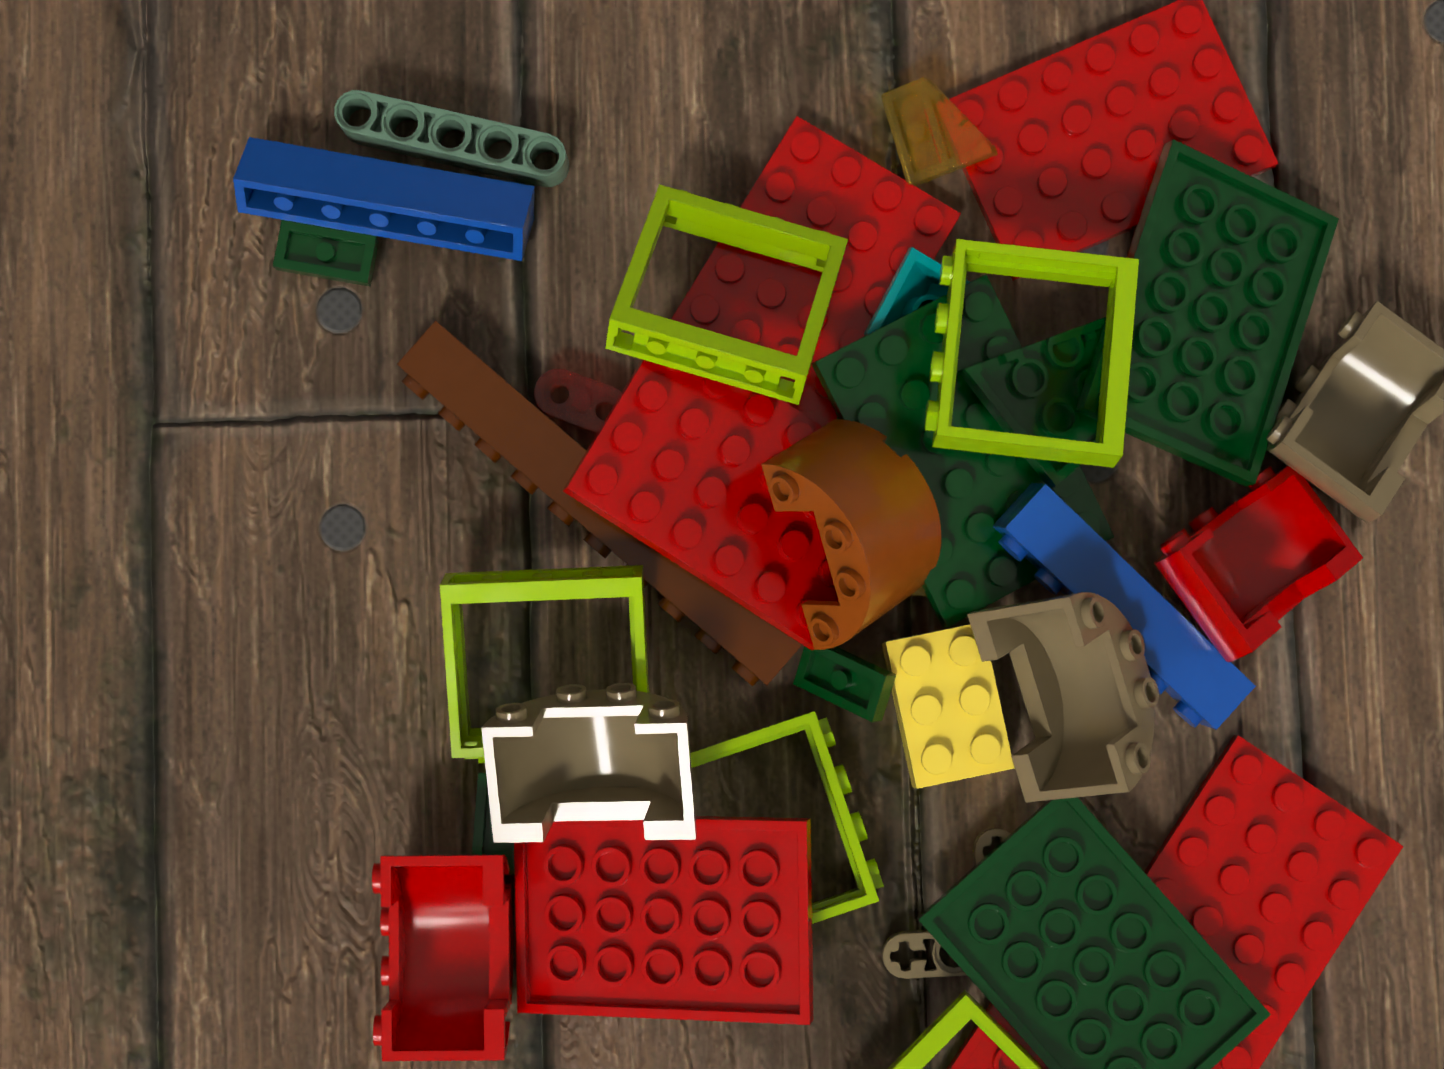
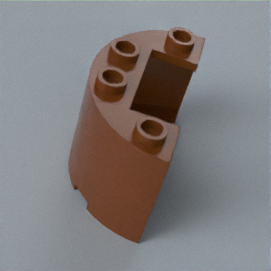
M843 419L831 421L761 464L774 510L813 511L838 601L807 600L801 604L814 650H825L842 645L920 589L925 584L924 581L930 570L936 567L941 549V524L938 509L932 492L915 463L907 454L900 457L886 445L887 436L867 425Z

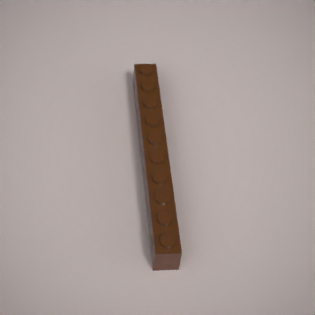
M436 320L397 363L407 374L401 381L422 400L430 394L441 403L443 407L438 411V414L458 432L466 425L480 438L474 445L495 464L501 457L509 462L516 469L510 477L531 495L539 488L552 500L547 509L569 527L575 520L584 527L589 534L583 540L606 559L612 552L626 564L625 566L643 565L644 588L649 584L663 596L657 604L677 622H680L686 616L700 629L694 636L714 654H717L721 648L727 651L737 660L731 668L752 687L759 680L767 686L802 646L798 641L564 493V487L586 453V450Z

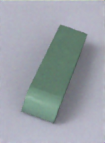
M351 90L344 93L338 98L334 107V116L338 125L350 141L359 145L541 187L559 185L566 179L569 172V160L563 143L556 136L549 133L362 90ZM359 109L371 111V116L364 125L359 127L349 125V119L355 111ZM414 120L418 122V127L411 136L398 137L395 135L396 127L402 121ZM459 130L465 133L464 140L459 146L446 148L441 145L443 136L447 132ZM506 141L512 145L510 153L504 158L493 159L487 155L490 146L495 142ZM543 152H553L559 156L557 164L548 170L536 168L534 161Z

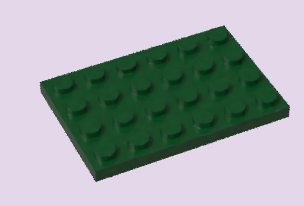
M1174 139L1164 144L1126 257L1139 259L1125 423L1126 434L1243 486L1256 484L1269 443L1266 437L1274 427L1339 218ZM1106 320L1075 410L1095 420L1098 419Z
M987 274L965 284L951 426L1004 432L958 373V371L1022 348ZM947 294L811 364L838 418L867 425L887 436L885 444L900 457L907 454L926 480L939 513L941 549L937 565L930 570L922 587L942 627H949L968 617L967 614L980 610L1036 580L1034 574L1038 569L1025 557L1022 561L1012 557L999 544L998 541L1003 536L993 525L1031 483L1044 482L1023 457L932 447L934 431L925 430V418L928 400L937 401L939 382H930V368L933 351L942 352L943 334L935 333V319L938 303H947ZM1080 466L1060 484L1051 488L1101 538L1108 541L1115 537Z
M1078 797L1048 800L917 917L921 924L1049 1069H1212L1271 1015Z

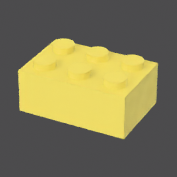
M970 624L882 643L887 670L896 674L892 695L913 788L919 789L1015 769L992 662L981 661Z

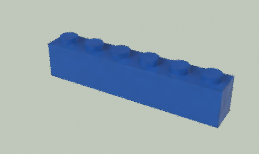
M249 137L233 177L237 210L240 213L523 261L534 221L535 186Z
M1031 483L993 525L1003 536L998 541L999 544L1016 560L1022 561L1025 557L1038 569L1034 577L1052 594L1057 595L1059 591L1064 595L1091 592L1106 598L1121 611L1131 627L1138 630L1143 637L1145 645L1144 656L1150 677L1155 680L1158 686L1159 695L1166 691L1177 702L1173 710L1192 727L1196 728L1198 724L1217 730L1256 687L1234 664L1226 662L1208 639L1046 484Z

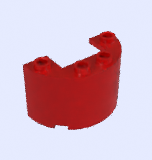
M1271 466L1267 467L1259 473L1256 484L1248 486L1250 488L1249 492L1219 513L1212 506L1188 523L1193 531L1188 534L1186 529L1183 528L1161 543L1160 549L1164 554L1154 562L1226 662L1237 660L1256 650L1282 628L1278 621L1306 597L1337 581L1363 559L1360 552L1306 479L1289 466L1284 467L1277 473L1274 472Z
M505 854L380 856V863H374L372 869V890L374 894H381V935L389 936V956H382L381 984L382 986H389V1001L381 1010V1015H375L373 1022L374 1046H382V1061L505 1060L511 1027L510 1021H505V1017L510 1009V1004H512L514 970L511 884H504V875H509V864Z

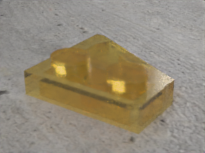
M922 77L881 94L908 186L921 185L998 155L996 147L930 79Z

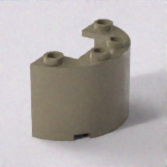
M1378 301L1363 315L1355 310L1347 318L1337 333L1342 339L1318 368L1311 364L1301 374L1293 388L1299 391V394L1293 402L1290 399H1286L1282 403L1277 414L1275 426L1266 437V440L1269 441L1267 450L1366 523L1382 516L1405 480L1404 477L1397 473L1427 425L1444 413V349Z
M1081 592L982 609L967 614L982 662L997 660L1007 653L1010 654L1035 739L1011 756L1025 802L1130 792L1141 779L1143 773H1146L1150 768V753L1154 736V707L1159 700V690L1155 680L1150 677L1144 656L1145 645L1143 637L1138 630L1131 627L1121 611L1112 602L1098 594Z
M631 683L612 684L606 689L586 690L584 685L569 684L557 688L554 695L536 698L523 703H508L498 706L496 708V715L491 717L481 727L493 843L544 842L552 823L556 821L643 820L645 840H696L697 830L688 717L685 709L679 705L678 701L656 694L636 691V685Z

